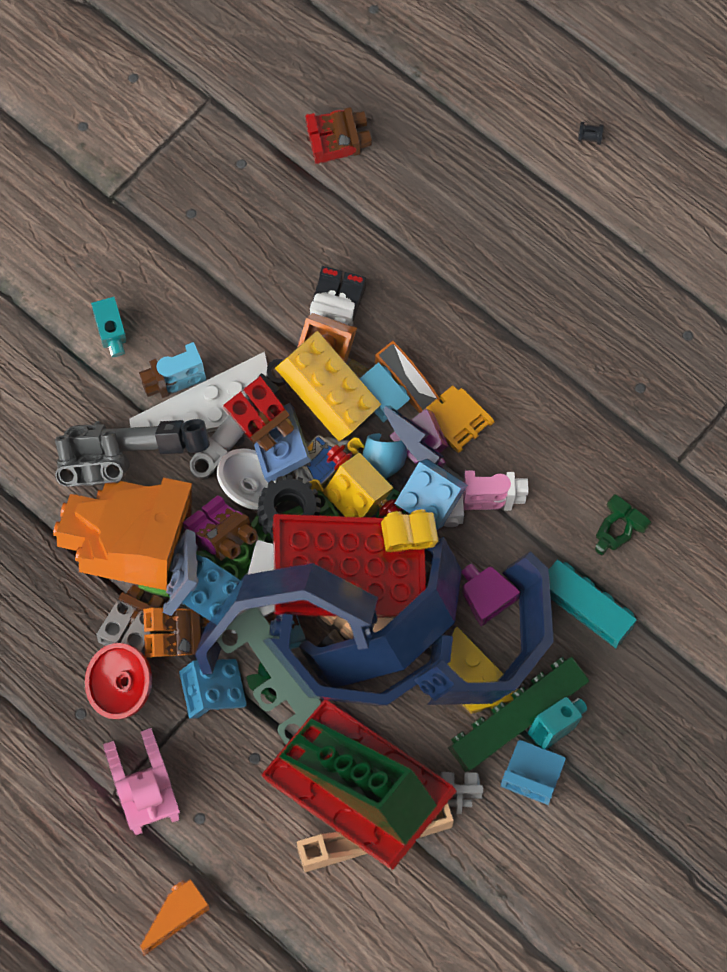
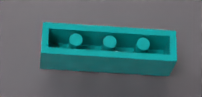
M557 559L548 570L550 599L617 649L635 626L637 619L634 618L633 612L626 607L621 608L615 603L611 595L606 592L601 593L595 588L594 583L590 579L580 577L575 573V569L570 564L562 563Z

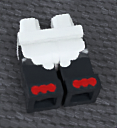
M322 266L317 288L310 306V314L315 313L352 326L366 288V277L345 272L342 283L341 270Z

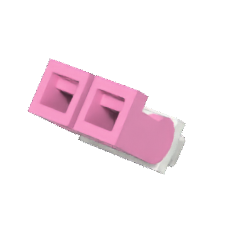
M465 471L463 482L468 485L463 493L464 510H492L504 507V511L512 510L513 504H525L528 478L515 479L514 472H507L506 475L499 473L492 477H475V471Z

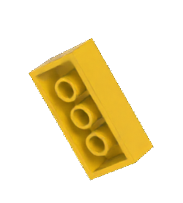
M318 331L275 367L277 372L338 441L351 434L381 405Z

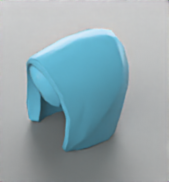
M380 433L367 436L362 455L385 479H388L403 467L407 456V447L401 439L397 442L379 441Z

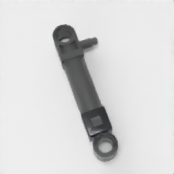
M192 419L185 423L183 420L160 421L158 426L106 429L105 424L96 421L93 425L72 426L64 432V435L70 436L73 455H76V457L105 454L101 434L110 430L116 431L120 451L159 449L160 454L183 453L186 447V450L190 453H199L205 451L210 446L206 425L201 419Z

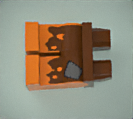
M163 608L144 609V632L170 631V634L144 635L145 657L195 655L201 640L200 627H206L209 620L192 609H176L172 616L163 613Z

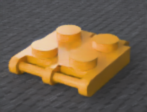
M453 385L440 395V400L443 404L436 399L425 408L433 411L447 443L457 453H460L463 450L462 447L472 438L475 440L479 436L478 433L487 425L491 426L495 423L493 418L463 388L457 390Z

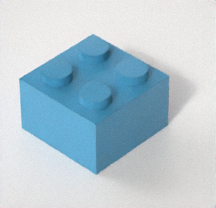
M424 459L418 463L394 504L410 514L412 511L419 509L433 512L436 530L444 526L468 485L430 460Z

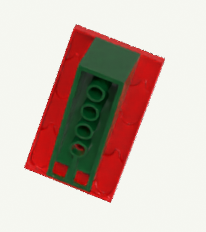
M324 700L261 774L273 787L334 828L335 831L355 843L363 851L391 870H394L400 860L457 791L453 785L328 700Z

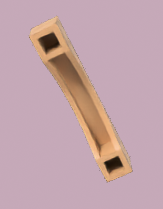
M448 803L436 818L432 820L420 837L452 828L453 818ZM338 832L320 834L297 841V849L304 873L368 854Z

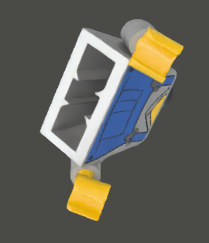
M319 435L310 443L305 440L311 462L294 470L296 480L298 477L303 478V483L309 481L312 484V490L316 488L317 491L324 492L337 472L334 470L336 464L333 461L327 463V453L335 445L339 447L345 445L344 452L346 454L352 452L355 456L359 453L357 451L358 448H365L364 444L359 438H353L350 441L344 439L338 441L336 438H323Z

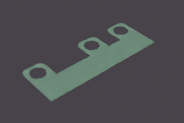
M258 607L250 608L236 617L224 630L230 629L237 633L238 640L236 644L232 646L225 645L222 641V634L217 639V642L225 653H231L246 642L249 643L271 676L269 680L254 690L253 695L264 711H270L287 700L295 712V715L280 724L277 729L279 735L287 744L290 739L285 736L286 726L296 724L301 728L321 702L319 699L308 698L262 641L273 638V636L269 635L270 625ZM268 687L274 689L277 694L276 700L271 704L264 703L260 697L262 690Z

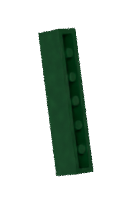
M561 657L550 665L552 670L547 674H544L542 671L530 680L533 684L527 689L522 686L511 694L513 698L506 704L501 701L491 709L493 714L485 719L484 716H481L471 724L473 729L465 734L464 731H461L450 739L453 744L447 748L465 772L471 771L531 726L537 715L563 698H568L589 682L572 657L566 660Z

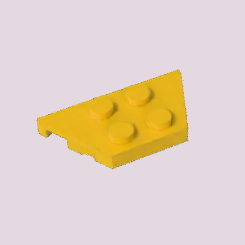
M456 627L452 634L451 659L447 665L468 683L497 682L503 673ZM512 693L493 704L462 705L473 714L489 707L493 708L501 701L507 703L513 698L511 696Z

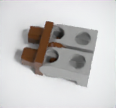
M132 585L126 594L123 592L120 594L119 600L115 603L97 632L98 642L105 646L113 643L129 644L136 647L145 656L144 635L155 634L156 632H144V609L163 608L165 600L153 595L149 603L146 604L141 601L145 591L136 585Z

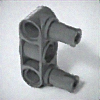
M110 430L101 434L105 454H91L80 457L73 455L69 435L56 437L54 440L59 456L57 459L58 469L55 473L57 482L63 486L70 487L81 485L93 486L119 481L128 471L130 462L123 452L119 450L116 431ZM112 464L116 465L120 471L115 470ZM66 469L71 470L73 475L69 474Z

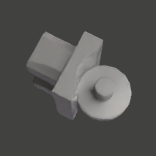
M441 772L440 777L453 785L457 790L452 798L456 799L448 800L449 807H456V814H462V807H472V799H482L483 785H480L478 773H465L464 785H454V773Z

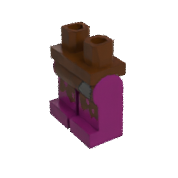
M219 495L204 505L202 511L198 510L183 522L185 531L188 529L195 532L196 544L207 552L216 555L221 561L225 557L230 559L237 557L241 551L239 546L244 542L252 545L258 540V535L251 526L249 517L226 505L224 499Z

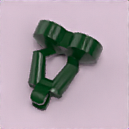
M613 494L606 504L612 514L604 518L596 534L599 542L596 544L595 551L601 556L604 555L608 548L614 551L631 540L633 530L643 534L651 525V521L645 515L632 508L629 503L616 494ZM620 518L626 522L624 533L613 538L609 535L612 524Z

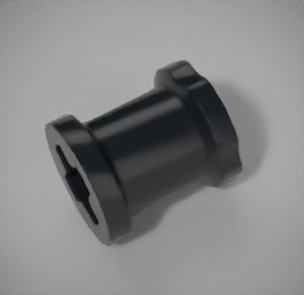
M581 121L578 142L591 141L601 145L604 124L599 126L587 125Z

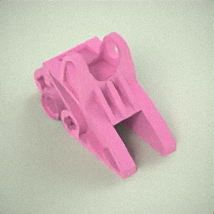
M151 728L141 731V735L152 767L125 776L114 741L103 744L129 828L133 830L135 835L142 833L141 827L143 825L166 817H170L172 823L179 821L178 813L180 811Z

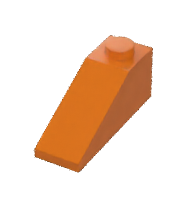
M191 880L186 883L181 881L171 889L172 893L168 895L140 945L144 955L210 910L207 902Z

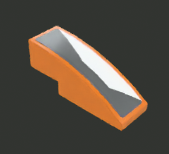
M394 341L390 342L375 355V363L379 362L381 366H385L391 372L394 381L406 389L410 398L408 402L419 413L424 411L434 400L438 399L441 402L423 374Z

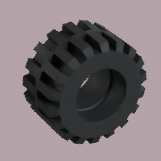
M287 475V479L283 480V477L280 476L277 477L276 483L271 480L267 488L264 487L261 491L257 510L258 523L260 526H263L265 534H271L270 538L272 540L273 516L278 514L274 507L278 503L287 500L294 501L303 509L301 515L320 516L321 500L317 498L318 492L316 488L311 489L312 484L309 481L303 483V478L298 477L297 480L292 479L293 475Z

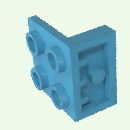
M196 554V560L198 561V585L193 592L190 591L181 604L188 606L210 621L241 580L209 559Z
M236 659L217 660L212 674L203 675L198 660L192 661L179 671L189 719L199 718L209 710L244 708L247 705Z
M518 740L500 787L549 805L566 759L561 755Z

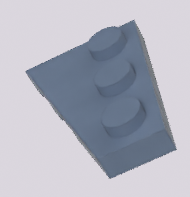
M188 529L178 540L171 561L170 571L174 574L166 589L170 599L163 606V613L170 616L173 615L190 591L193 592L198 585L195 532Z

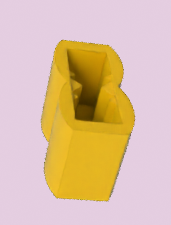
M424 509L412 511L411 515H402V512H391L381 522L386 552L432 548L438 543L433 512H426Z

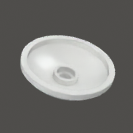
M251 449L232 450L225 454L218 464L217 479L223 491L237 504L249 509L258 510L259 496H261L263 488H267L268 482L264 479L256 451Z

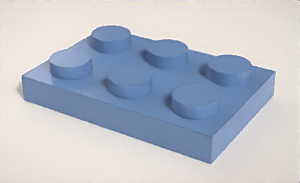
M290 403L283 407L290 414L288 418L294 430L286 437H283L277 428L269 432L277 444L267 452L257 443L254 444L264 479L268 483L311 462L295 409Z

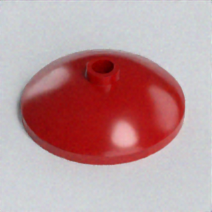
M125 643L109 644L101 648L89 662L85 675V691L91 706L100 715L110 719L131 717L144 706L149 697L152 686L150 665L143 653L136 647Z

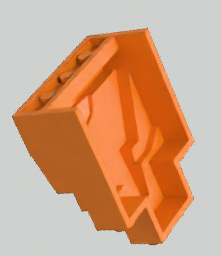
M163 477L161 485L143 486L124 481L105 483L103 490H98L96 499L70 494L67 503L64 502L62 504L60 512L62 518L54 526L53 535L57 536V547L77 551L75 561L79 562V572L166 590L168 570L179 540L183 522L186 517L191 516L192 483Z

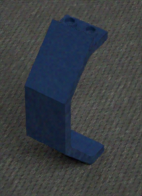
M444 536L435 547L425 549V561L432 564L428 587L383 629L374 632L368 649L358 650L354 638L325 647H316L306 639L299 645L300 650L321 681L331 688H337L405 670L455 623L462 569Z
M531 551L509 565L502 573L520 592L521 651L497 682L468 683L443 660H440L435 666L432 665L424 673L421 672L414 680L425 694L432 697L427 705L493 704L514 692L552 645L554 640L549 571Z
M314 563L247 574L241 579L204 629L195 653L202 674L213 673L222 649L217 639L240 611L297 600L309 601L345 619L350 624L358 650L368 649L370 639L374 636V624H377L375 608L378 597Z
M281 614L276 616L274 621L271 620L269 635L273 636V638L262 640L308 698L370 706H385L416 686L417 683L414 680L421 672L424 673L429 667L435 666L440 660H443L446 664L450 662L453 636H440L432 644L431 656L425 665L380 694L319 685L290 650L289 643L293 615Z

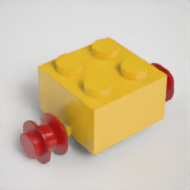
M335 445L327 453V463L333 461L336 464L334 470L337 472L325 488L323 494L345 517L371 518L379 508V517H387V514L391 512H402V515H404V509L398 508L394 504L397 499L389 501L386 499L393 487L361 453L354 457L352 452L346 454L344 452L345 445L340 447Z

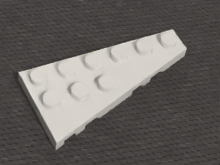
M265 352L130 418L131 428L158 426L160 421L183 420L185 423L192 419H201L205 422L207 432L216 431L228 417V413L222 408L223 405L240 391L242 392L261 373L266 376L267 362Z

